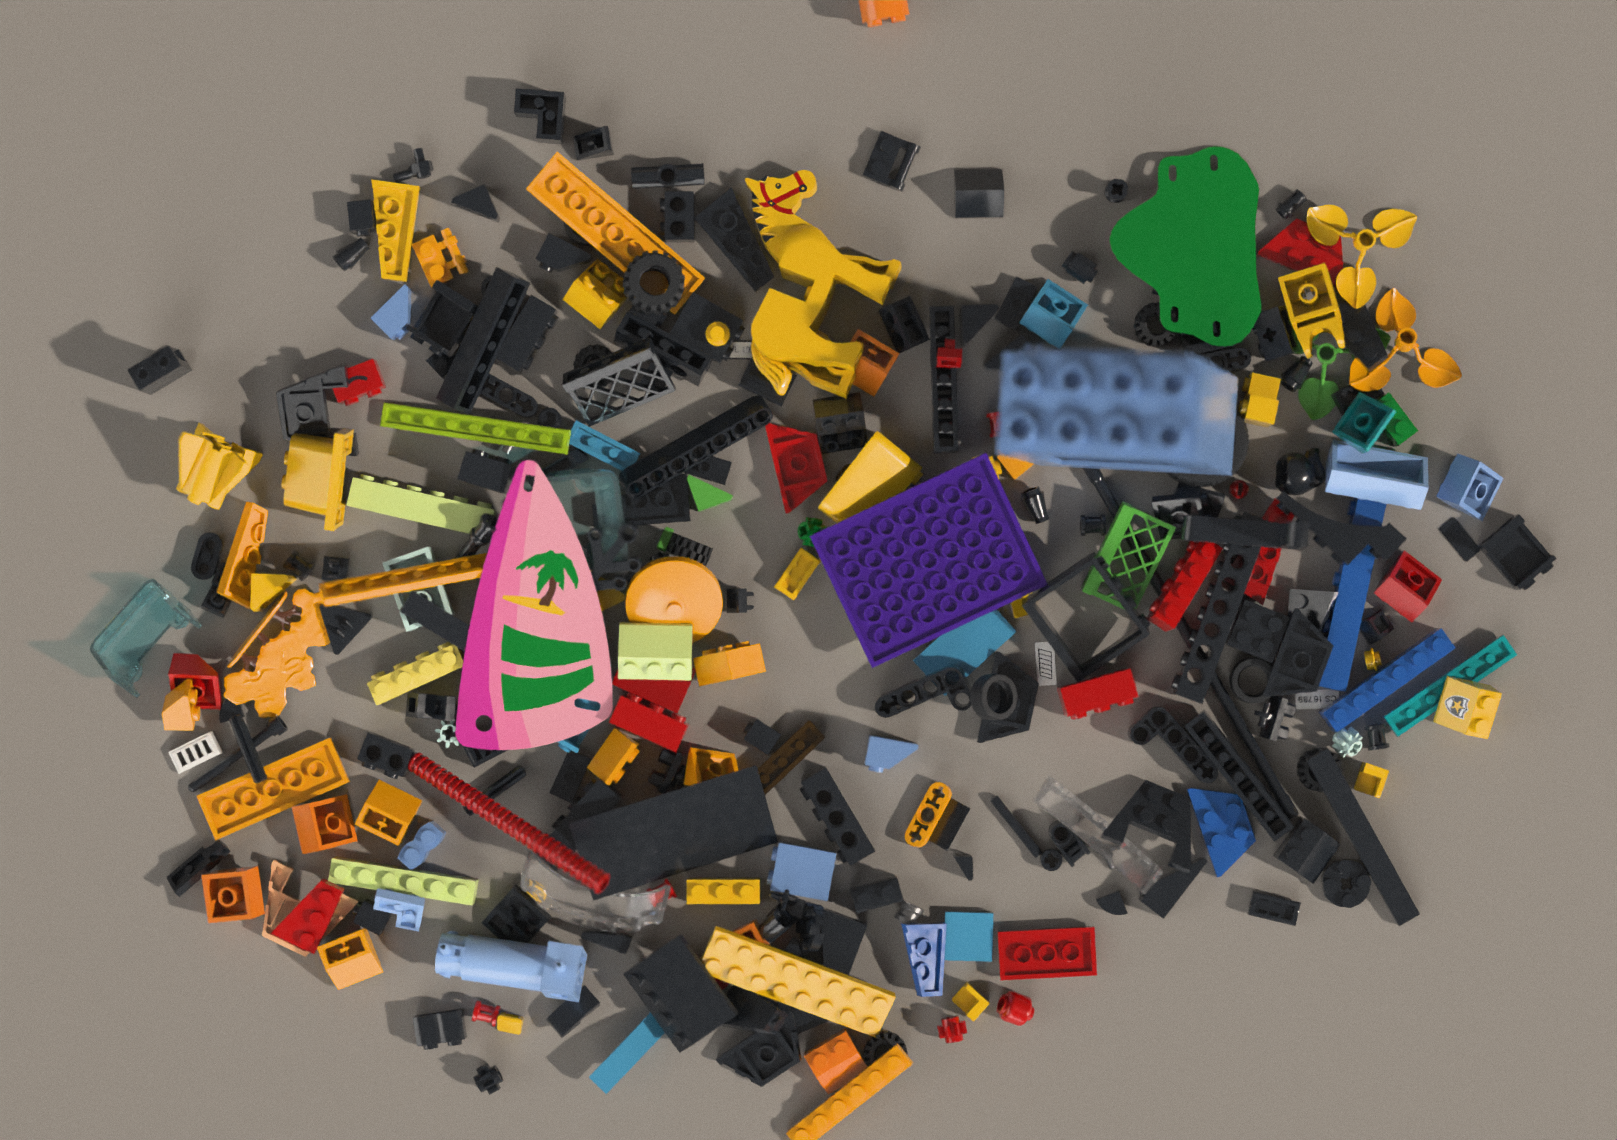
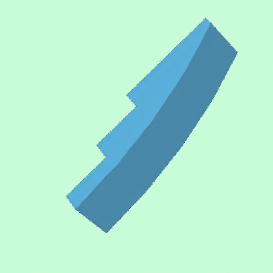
M651 1012L589 1076L605 1094L620 1081L665 1033Z

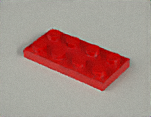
M1094 926L997 931L1000 981L1097 976Z

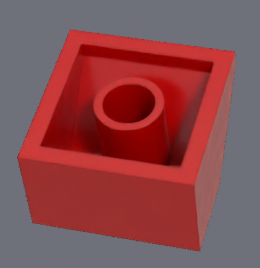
M1404 550L1380 580L1374 594L1394 608L1401 616L1413 622L1429 606L1442 579Z

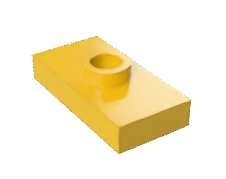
M801 547L774 588L794 601L821 560Z

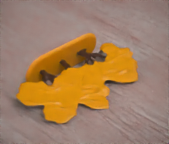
M298 589L293 594V608L280 612L279 607L288 594L287 591L282 593L226 667L230 668L241 658L244 668L239 672L230 673L224 677L225 698L235 705L254 700V707L260 718H272L276 714L280 715L287 704L286 687H293L302 691L316 686L315 677L311 673L313 659L306 654V649L309 646L319 647L330 644L319 606L324 604L320 592L311 593L306 589ZM297 607H301L302 611L297 612L295 611V609ZM292 615H299L301 620L299 622H290L286 620V617L290 619ZM271 618H276L281 622V632L274 639H269L261 632ZM285 623L289 625L288 630L284 627ZM256 637L262 641L260 654L257 657L246 655L244 652ZM250 664L255 668L254 672L249 670Z

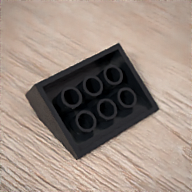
M682 934L653 951L623 973L679 1053L694 1045L738 1014L735 1007Z

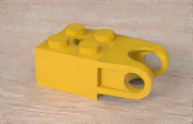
M1323 263L1278 277L1290 322L1307 359L1313 357L1312 341L1319 333H1330L1334 336L1339 348H1345L1341 313L1326 264ZM1309 292L1315 295L1311 300L1304 299Z

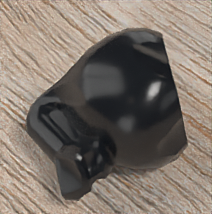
M1311 448V450L1305 451L1304 454L1292 452L1282 456L1277 462L1275 485L1280 492L1284 491L1288 495L1294 496L1302 495L1325 481V470L1320 461L1319 448Z

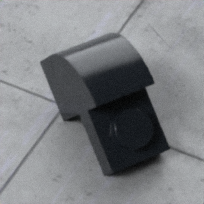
M408 692L406 716L454 721V715L457 711L456 697Z

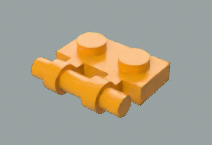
M449 228L440 231L444 240L439 243L433 234L412 244L431 287L436 280L443 284L454 280L450 270L457 268L460 275L469 272L465 264L467 260L464 255H461L457 246L458 240L455 235H452ZM447 248L453 259L449 262H446L442 250Z

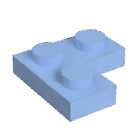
M377 888L374 909L397 914L395 927L419 932L425 898L415 894H403L391 889Z

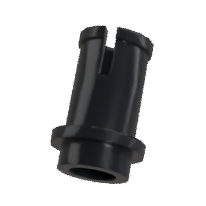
M1296 189L1283 203H1278L1276 211L1285 220L1288 217L1291 218L1293 216L1292 213L1306 202L1307 198L1301 191Z

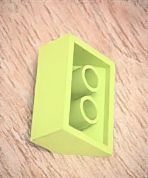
M620 622L618 679L691 680L693 624Z

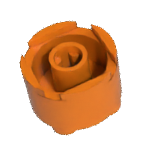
M858 0L862 23H867L868 28L881 26L882 20L891 19L892 23L906 21L905 16L910 15L907 0Z

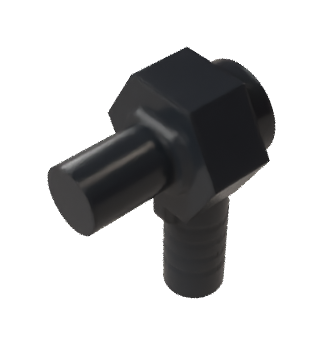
M422 148L413 150L416 163L409 166L408 170L393 173L396 183L411 179L415 175H417V179L432 176L431 171H434L432 161H425Z

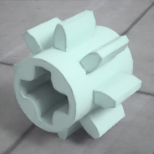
M455 718L454 721H450V724L442 720L441 724L443 727L435 729V732L440 733V738H438L437 742L445 741L446 748L450 747L451 742L459 746L460 743L456 736L451 737L449 740L448 735L445 734V730L450 729V726L453 727V732L456 731Z
M1352 726L1348 730L1343 728L1333 735L1332 741L1334 744L1332 747L1343 758L1346 754L1354 756L1362 748L1360 740L1363 737Z

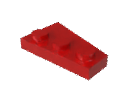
M323 878L270 934L315 954L345 888Z

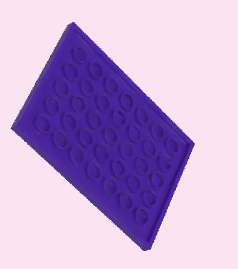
M983 453L810 535L813 545L872 668L1048 585L987 453Z

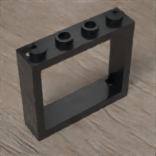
M1094 551L1047 582V586L1032 592L1022 599V607L1077 683L1150 635L1148 626L1151 624L1143 613L1139 615L1135 609L1137 604L1132 596L1124 594L1121 590L1123 584L1116 575L1111 576L1107 570L1109 568L1107 561L1102 555L1098 557ZM1093 564L1137 628L1083 664H1080L1036 602Z

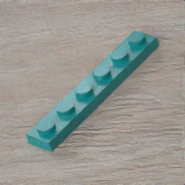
M1501 635L1391 710L1383 718L1396 737H1398L1437 710L1447 676L1479 682L1517 656V653L1506 637Z

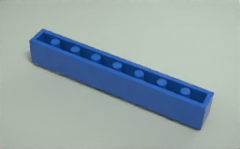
M1354 497V501L1349 502L1347 515H1350L1349 524L1382 526L1386 504ZM1368 545L1348 566L1343 563L1339 566V571L1334 572L1332 585L1335 586L1334 592L1339 593L1336 600H1333L1328 620L1324 622L1322 627V633H1325V637L1333 644V649L1319 687L1342 692L1347 690L1375 560L1368 552L1371 549Z

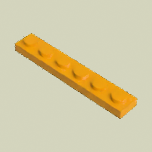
M897 1043L786 1132L787 1136L791 1140H817L911 1066L913 1061Z

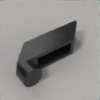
M576 449L541 470L550 483L586 462L589 458L584 451ZM530 475L528 482L533 487L535 476Z

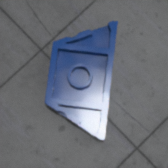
M1187 788L1186 790L1217 878L1221 877L1256 841L1243 801L1238 794Z

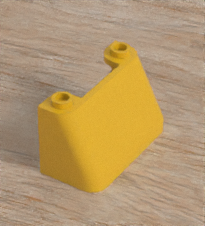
M876 431L818 506V509L838 523L905 491L910 483L916 485L923 475L920 472L923 467L883 434Z

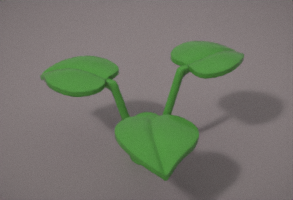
M1291 324L1299 352L1293 354H1303V348ZM1376 328L1386 350L1391 337L1386 332ZM1319 334L1314 337L1313 341L1318 338ZM1312 343V348L1317 350V359L1322 363L1320 380L1317 378L1305 380L1298 391L1299 402L1311 420L1323 418L1336 406L1331 394L1338 391L1339 388L1335 382L1325 381L1327 365L1335 361L1336 354L1350 353L1347 349H1335L1329 343H1324L1320 346Z

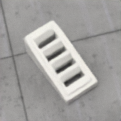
M213 731L168 753L178 774L223 752ZM202 741H207L211 753H207ZM196 744H198L203 754L201 758L194 747ZM190 748L195 759L193 762H191L186 749ZM177 753H182L187 765L182 766Z

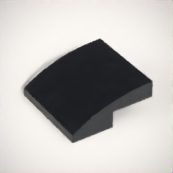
M516 884L482 921V924L498 939L529 943L552 916Z

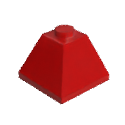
M173 653L168 673L171 691L186 679H192L193 689H197L198 694L196 706H199L200 709L220 710L222 702L218 673L198 654Z

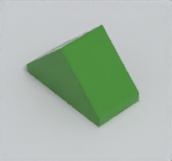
M691 475L687 478L699 512L729 502L733 498V495Z

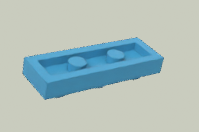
M577 420L571 429L570 445L621 471L636 463L641 453Z

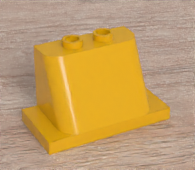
M343 428L334 434V438L295 433L291 437L289 451L285 452L284 465H287V472L283 475L281 488L285 489L284 506L325 515L324 530L334 531L344 523L346 500H342L346 456L351 454L354 429Z

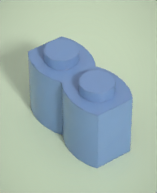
M435 821L426 823L417 831L414 840L407 843L401 849L398 859L410 870L418 867L427 859L430 850L437 847L443 841L446 831Z

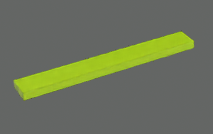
M383 403L380 426L566 455H568L571 430L391 403Z

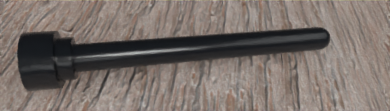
M276 714L269 719V723L266 725L267 728L252 738L255 748L272 735L274 737L276 735L280 736L288 730V727L279 715ZM240 747L188 785L189 791H197L241 759L243 754Z

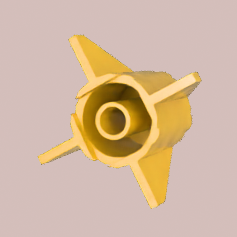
M198 423L194 434L182 431L179 438V482L176 490L187 494V500L200 505L201 502H205L208 506L219 510L226 494L260 462L263 454L241 447L233 441L229 444L224 441V437L214 434L205 425Z

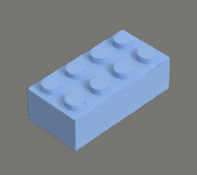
M1332 440L1326 459L1325 492L1421 510L1429 488L1428 457L1371 447L1368 452L1362 454L1346 442Z

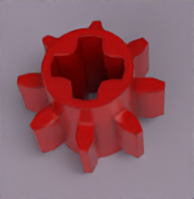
M958 1015L941 1019L942 1025L937 1026L940 1039L945 1038L946 1044L964 1040L963 1034L968 1033L965 1020L960 1021Z

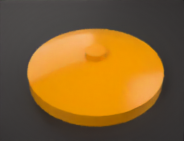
M670 556L651 561L635 573L627 587L625 606L630 623L693 624L692 643L705 637L716 626L721 616L723 599L717 578L706 566L690 558Z

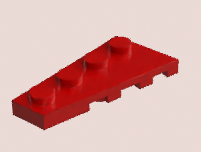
M1274 498L1261 518L1270 522L1284 523L1292 521L1294 516L1291 513L1288 515L1284 514L1277 507L1279 502ZM1261 547L1244 592L1246 596L1262 606L1264 605L1274 570L1281 555V548ZM1237 555L1231 564L1232 567L1240 568L1243 563L1242 558ZM1226 577L1223 579V581L1234 587V582L1231 578Z

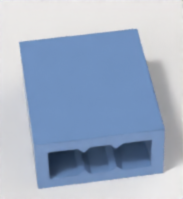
M779 841L778 847L773 846L771 860L776 861L774 871L769 870L767 884L771 885L770 891L784 893L788 889L791 895L828 901L836 852Z

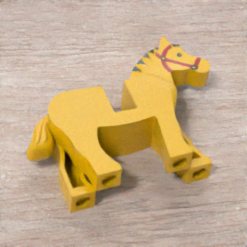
M799 170L790 176L780 179L766 175L759 181L745 178L746 185L752 192V209L759 233L767 250L779 264L782 278L807 287L804 295L806 302L769 288L751 326V352L758 370L771 382L773 388L780 396L786 393L792 379L791 370L808 380L811 385L847 399L856 378V367L864 351L863 344L857 341L850 343L831 342L818 336L816 331L828 312L836 284L847 285L883 305L889 289H893L901 271V261L896 259L877 261L865 256L843 255L839 253L820 229L796 216L795 213L801 207L802 200L813 196L817 191L816 178L812 172ZM833 367H839V368H843V369H846V370H838V369H835V368H833Z

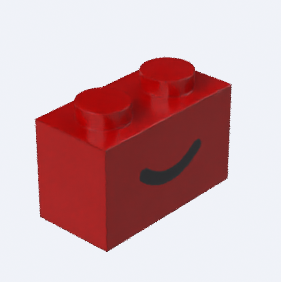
M370 359L347 368L348 387L333 388L339 404L345 403V406H350L358 403V398L367 395L368 398L381 394V389L386 388L377 361Z

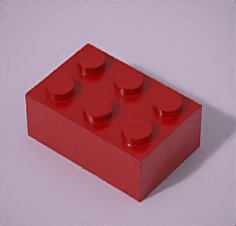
M1129 668L1057 687L1064 716H1070L1073 720L1086 717L1087 711L1094 710V713L1110 710V705L1115 703L1120 707L1134 703L1133 698L1139 697L1131 669Z
M630 692L627 696L621 695L609 723L677 752L689 727V724L685 722L686 717L675 712L670 716L663 712V707L652 702L649 706L641 703V697Z

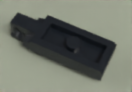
M220 839L206 848L202 846L167 876L166 879L174 893L179 897L182 896L202 879L201 875L209 873L231 851Z

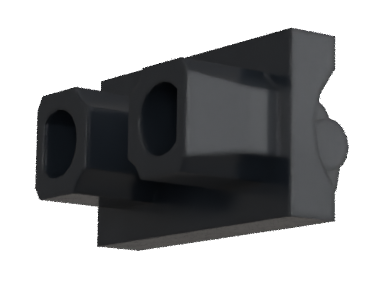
M1271 696L1269 704L1264 703L1262 712L1254 711V715L1260 716L1258 726L1261 727L1259 737L1273 741L1287 739L1289 727L1282 726L1281 723L1284 716L1292 718L1296 710V706L1288 702L1289 699Z
M662 749L657 760L668 767L664 774L653 769L648 777V781L657 787L659 792L665 794L674 777L676 778L672 785L674 788L679 789L682 781L684 782L686 766L682 764L679 772H676L684 757L683 753Z

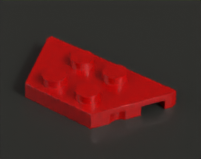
M1297 218L1257 252V256L1296 272L1325 263L1332 285L1335 288L1337 275L1344 269L1341 236L1335 245L1326 246L1320 244L1311 235L1307 222Z
M769 423L765 426L785 513L789 514L828 482L817 434Z

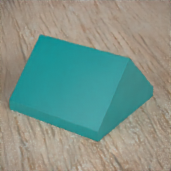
M1359 392L1332 433L1360 453H1366L1370 450L1396 411Z

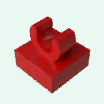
M945 339V347L938 348L937 367L961 368L962 349H955V339Z

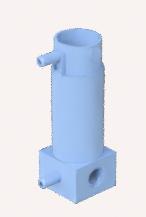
M456 931L442 933L436 952L435 971L444 978L457 976L461 977L462 980L539 991L547 998L579 1002L587 953L582 946L548 941V946L471 934L461 936Z

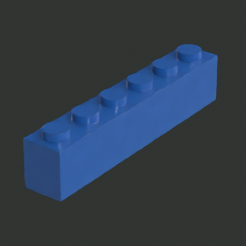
M1442 628L1434 629L1382 666L1378 671L1372 673L1319 711L1320 715L1332 732H1339L1454 650L1455 646Z

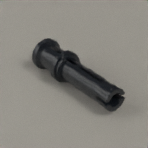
M483 514L480 517V523L477 527H473L470 530V538L454 559L475 555L481 546L487 545L490 542V536L497 530L495 527L498 519L492 514Z

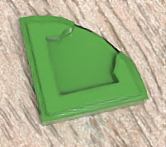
M669 527L664 528L657 544V549L666 552L674 532L673 529Z

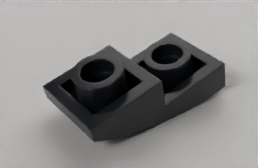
M223 561L201 605L202 609L222 618L225 617L232 600L216 593L226 565Z
M584 985L581 988L579 1002L566 1000L546 1020L559 1036L563 1038L581 1024L583 1018L599 1007L600 1002Z

